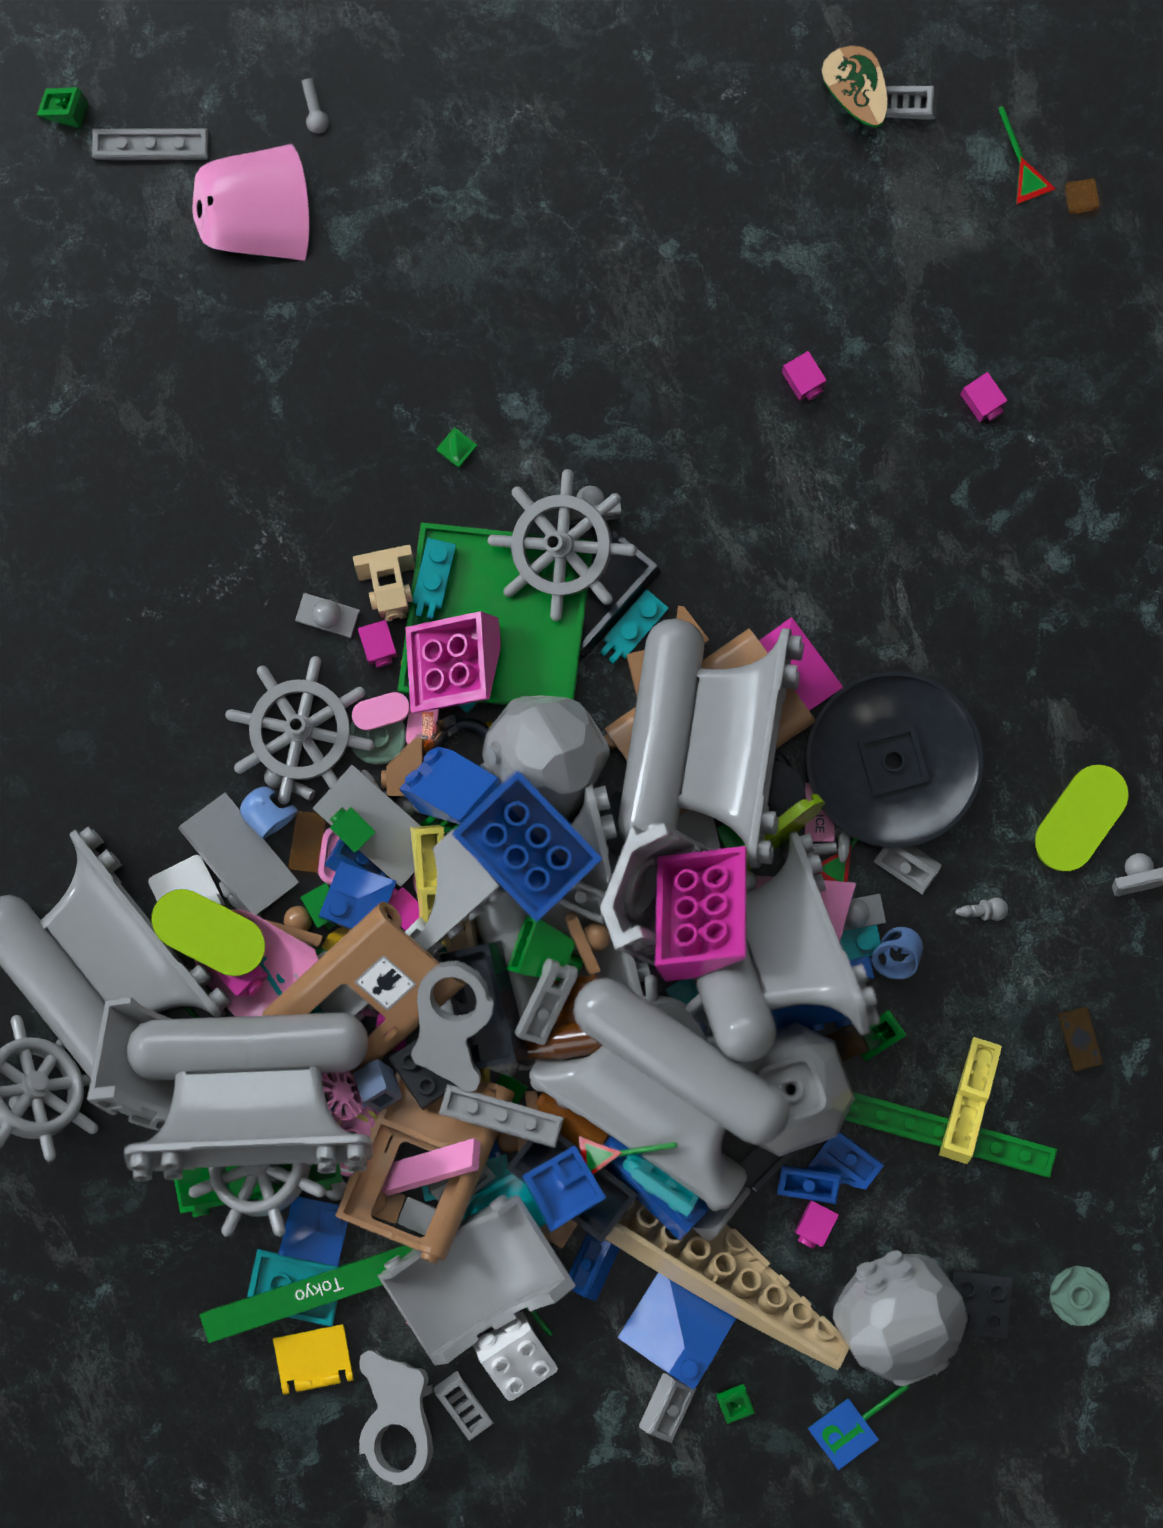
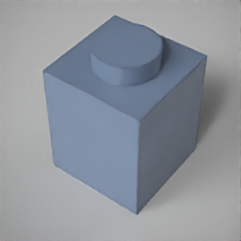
M376 1059L368 1062L363 1068L353 1073L362 1103L375 1111L380 1112L402 1098L393 1068Z

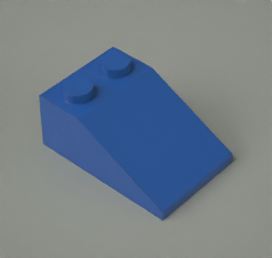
M436 747L425 755L423 763L416 770H413L406 776L405 783L399 790L420 813L461 825L501 781L498 777L456 752Z

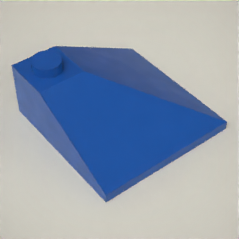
M658 1272L618 1338L670 1375L695 1389L736 1317L700 1298Z

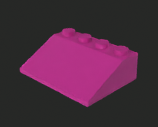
M742 846L657 857L655 966L664 980L696 978L745 959L747 848Z

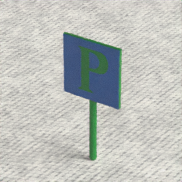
M909 1384L901 1386L862 1416L849 1398H847L811 1425L808 1430L839 1470L879 1440L866 1423V1420L909 1389L910 1386Z

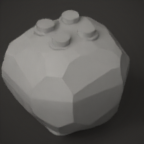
M524 696L512 700L491 725L486 734L483 747L484 764H481L480 767L499 778L501 782L496 788L511 773L518 770L559 814L568 821L582 806L585 788L591 783L594 786L601 776L609 759L610 751L606 739L591 715L579 702L565 697Z
M797 1022L776 1029L774 1045L766 1055L754 1062L739 1063L779 1089L787 1100L790 1113L785 1130L770 1143L757 1145L778 1156H782L837 1137L855 1097L834 1040Z
M892 1251L882 1258L860 1264L856 1269L857 1272L840 1295L833 1314L838 1331L859 1365L887 1380H892L894 1384L899 1386L914 1383L944 1370L949 1365V1358L956 1354L967 1322V1314L961 1295L937 1262L925 1255L902 1254L900 1251Z

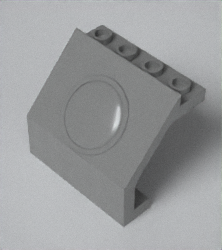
M665 823L651 824L645 828V831L632 825L600 907L616 950L655 966L657 857L707 851L703 844Z

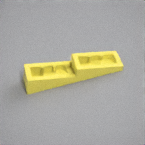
M440 825L410 827L419 915L426 923L429 920L436 898L437 868L433 847L444 838V827ZM443 940L441 943L446 947L445 940Z
M973 1037L939 1152L940 1156L968 1164L972 1158L985 1105L989 1099L1002 1048L1001 1045Z

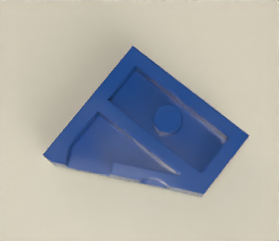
M839 1130L837 1137L828 1139L805 1169L841 1175L840 1184L843 1183L852 1187L867 1189L884 1164Z

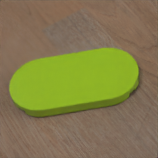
M1092 765L1084 768L1074 776L1035 834V847L1038 857L1047 867L1056 871H1071L1080 868L1090 859L1127 805L1128 788L1120 773L1105 765Z
M812 794L811 801L807 798L802 799L778 818L776 835L765 834L764 841H772L774 851L789 840V833L799 832L820 813L821 807L825 805V802L818 794ZM747 858V870H751L752 867L748 863Z
M172 890L163 895L153 909L152 926L154 932L164 944L224 975L232 977L245 975L255 970L264 957V937L255 923L192 890Z

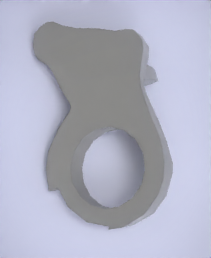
M442 962L433 967L423 978L417 996L420 1033L411 1056L416 1064L426 1067L439 1076L450 1080L465 1092L476 1090L481 1080V1072L473 1063L467 1038L477 1033L488 1023L492 1015L494 1003L489 995L487 983L478 971L461 962ZM448 977L459 978L467 982L475 991L477 999L475 1010L461 1016L448 1014L442 1010L434 998L433 990L435 983Z
M377 1351L364 1352L359 1361L360 1370L369 1380L378 1409L370 1416L361 1431L359 1453L366 1454L370 1467L380 1478L391 1482L392 1485H402L419 1478L428 1469L433 1457L432 1436L422 1404L423 1397L433 1393V1386L427 1385L429 1377L424 1369L415 1368L406 1362L388 1359ZM397 1424L407 1428L416 1442V1457L413 1464L407 1470H397L391 1467L383 1457L381 1439L390 1425Z

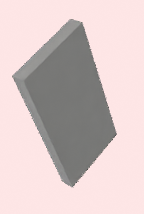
M351 765L312 809L332 825L333 822L330 818L341 807L346 811L352 807L376 832L358 850L387 876L397 881L396 884L401 887L415 872L410 827H419L420 825L358 769Z
M223 793L178 828L247 912L256 916L299 883L267 842L245 822L239 808L226 793Z

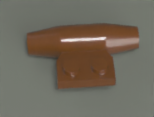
M599 974L576 977L545 1044L541 1045L525 1040L529 1058L526 1059L561 1060L593 1054L602 1046V1044L583 1032L576 1023L573 1012L579 991L594 979H600ZM554 981L553 984L558 985L560 981Z

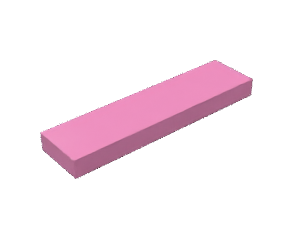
M473 1138L393 1162L382 1192L386 1196H390L478 1170L480 1142Z

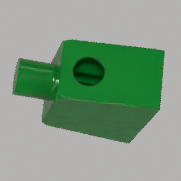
M525 916L506 969L522 975L541 978L543 965L547 959L557 961L563 967L565 965L576 967L577 973L582 967L583 960L582 957L572 954L575 946L573 939L542 920L536 922L532 917Z

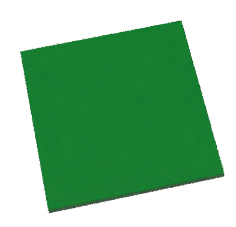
M421 522L411 590L412 599L427 538L456 544L442 608H435L433 619L427 618L428 606H424L422 616L420 617L415 615L418 604L410 602L406 627L479 611L498 617L501 648L489 699L477 702L508 705L512 700L520 697L540 695L565 697L574 700L588 589L573 595L564 596L562 618L559 621H553L550 617L552 594L540 591L527 583L514 596L506 597L504 595V588L519 576L520 573L515 566L512 549L510 547L490 546L488 544V537L490 535L512 536L513 532ZM538 534L527 535V537L544 538L546 536ZM578 539V540H577V541H591V542H594V540H585V539ZM526 549L530 565L547 550ZM576 552L587 567L590 568L593 553ZM555 560L538 575L547 581L553 582ZM566 561L565 582L579 578L580 575ZM405 634L397 692L410 695Z

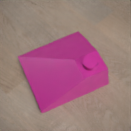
M479 611L405 627L411 713L416 714L490 698L501 648L498 617Z
M791 617L759 640V642L769 653L775 646L783 628L791 629L792 635L802 636V643H804L802 661L791 660L790 665H798L797 672H800L798 690H795V692L811 712L836 694L843 686Z

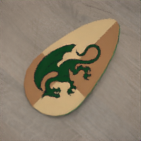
M858 46L842 47L830 53L824 61L822 75L824 83L831 94L854 118L868 126L880 127L885 121L888 101L883 72L877 58L871 51Z

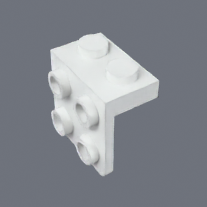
M194 855L149 878L148 883L157 901L172 890L188 889L222 906H226L203 858L199 855Z
M523 1311L519 1313L515 1320L497 1330L483 1334L479 1341L473 1344L481 1364L509 1401L516 1399L557 1372L555 1362L535 1335Z

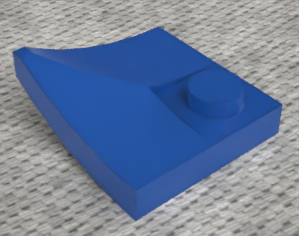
M340 861L318 917L351 930L380 902L388 903L397 881Z
M576 1146L571 1147L522 1176L551 1232L606 1199Z
M298 1196L291 1203L285 1227L286 1231L283 1235L278 1255L339 1266L348 1222L335 1216L340 1204Z

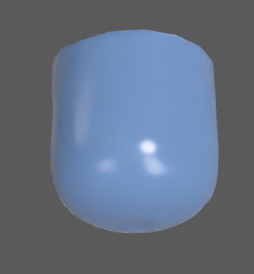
M269 787L256 788L245 797L240 806L242 818L262 839L278 832L299 812L293 805L286 808H278L271 801L276 792Z
M895 927L889 930L882 938L881 944L873 951L872 962L874 968L887 978L906 979L911 977L917 971L922 956V939L917 932L907 927ZM890 948H893L895 951L898 948H902L901 954L909 955L902 962L894 961L889 955ZM881 952H883L886 957L885 965H882L879 960V954Z

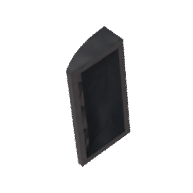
M615 530L611 534L612 543L631 544ZM638 549L634 556L611 555L609 564L599 579L612 595L613 600L610 604H603L590 587L588 589L580 656L584 659L661 573L657 564ZM593 554L592 564L595 560L596 554Z
M501 940L439 954L441 963L457 961L478 971L487 983L489 995L494 1001L492 1015L488 1023L477 1033L467 1038L474 1065L478 1069L529 1058L525 1039L518 1038L515 1034L520 1017L509 971L506 969L507 963ZM468 983L450 998L453 1013L456 1016L467 1015L476 1008L477 999L475 991Z
M560 1133L555 1148L527 1141L506 1169L525 1183L522 1178L524 1174L575 1145ZM605 1168L593 1176L606 1199L572 1219V1221L600 1243L605 1240L638 1196L636 1192Z

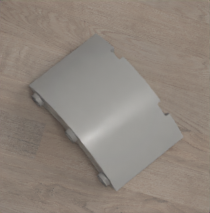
M123 996L117 1000L105 1001L87 1100L112 1115L117 1114V1111L128 1115V1122L160 1131L171 1109L175 1080L153 1081L142 1078L133 1070L128 1062L127 1047L131 1034L141 1023L172 1018L142 1006L131 997Z
M502 1195L492 1201L490 1206L463 1219L445 1261L439 1260L437 1264L420 1258L421 1252L412 1250L402 1258L398 1255L384 1264L386 1269L377 1275L434 1365L449 1363L478 1342L479 1338L477 1335L479 1333H483L491 1327L497 1330L515 1320L522 1309L528 1307L531 1312L554 1304L576 1286L519 1195L510 1198Z

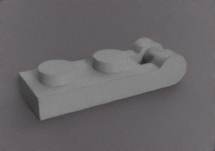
M551 959L545 961L542 976L515 1030L518 1038L541 1045L545 1044L576 980V967L570 965L563 967L559 965V962ZM556 977L560 978L558 985L553 984Z

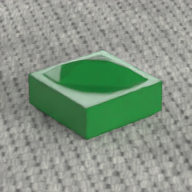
M454 427L436 450L460 469L475 451L477 444Z
M744 1384L716 1394L727 1424L755 1414Z

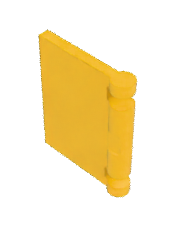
M344 1324L273 1338L283 1395L290 1393L288 1385L290 1380H294L296 1392L341 1383L339 1370L344 1369L346 1370L347 1381H354Z

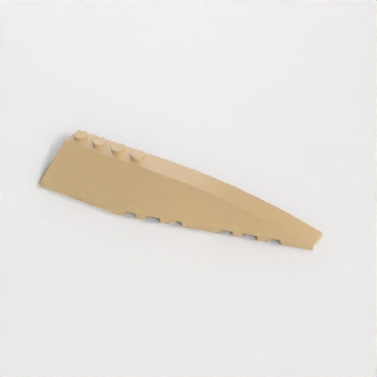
M611 1135L607 1136L602 1145L611 1137ZM635 1199L605 1238L663 1276L737 1319L836 1370L840 1368L849 1350L840 1332L824 1316L820 1317L810 1307L811 1303L804 1296L800 1297L789 1286L790 1282L782 1274L778 1275L769 1266L770 1263L736 1229H731L727 1224L711 1241L704 1239L693 1228L679 1241L654 1215Z

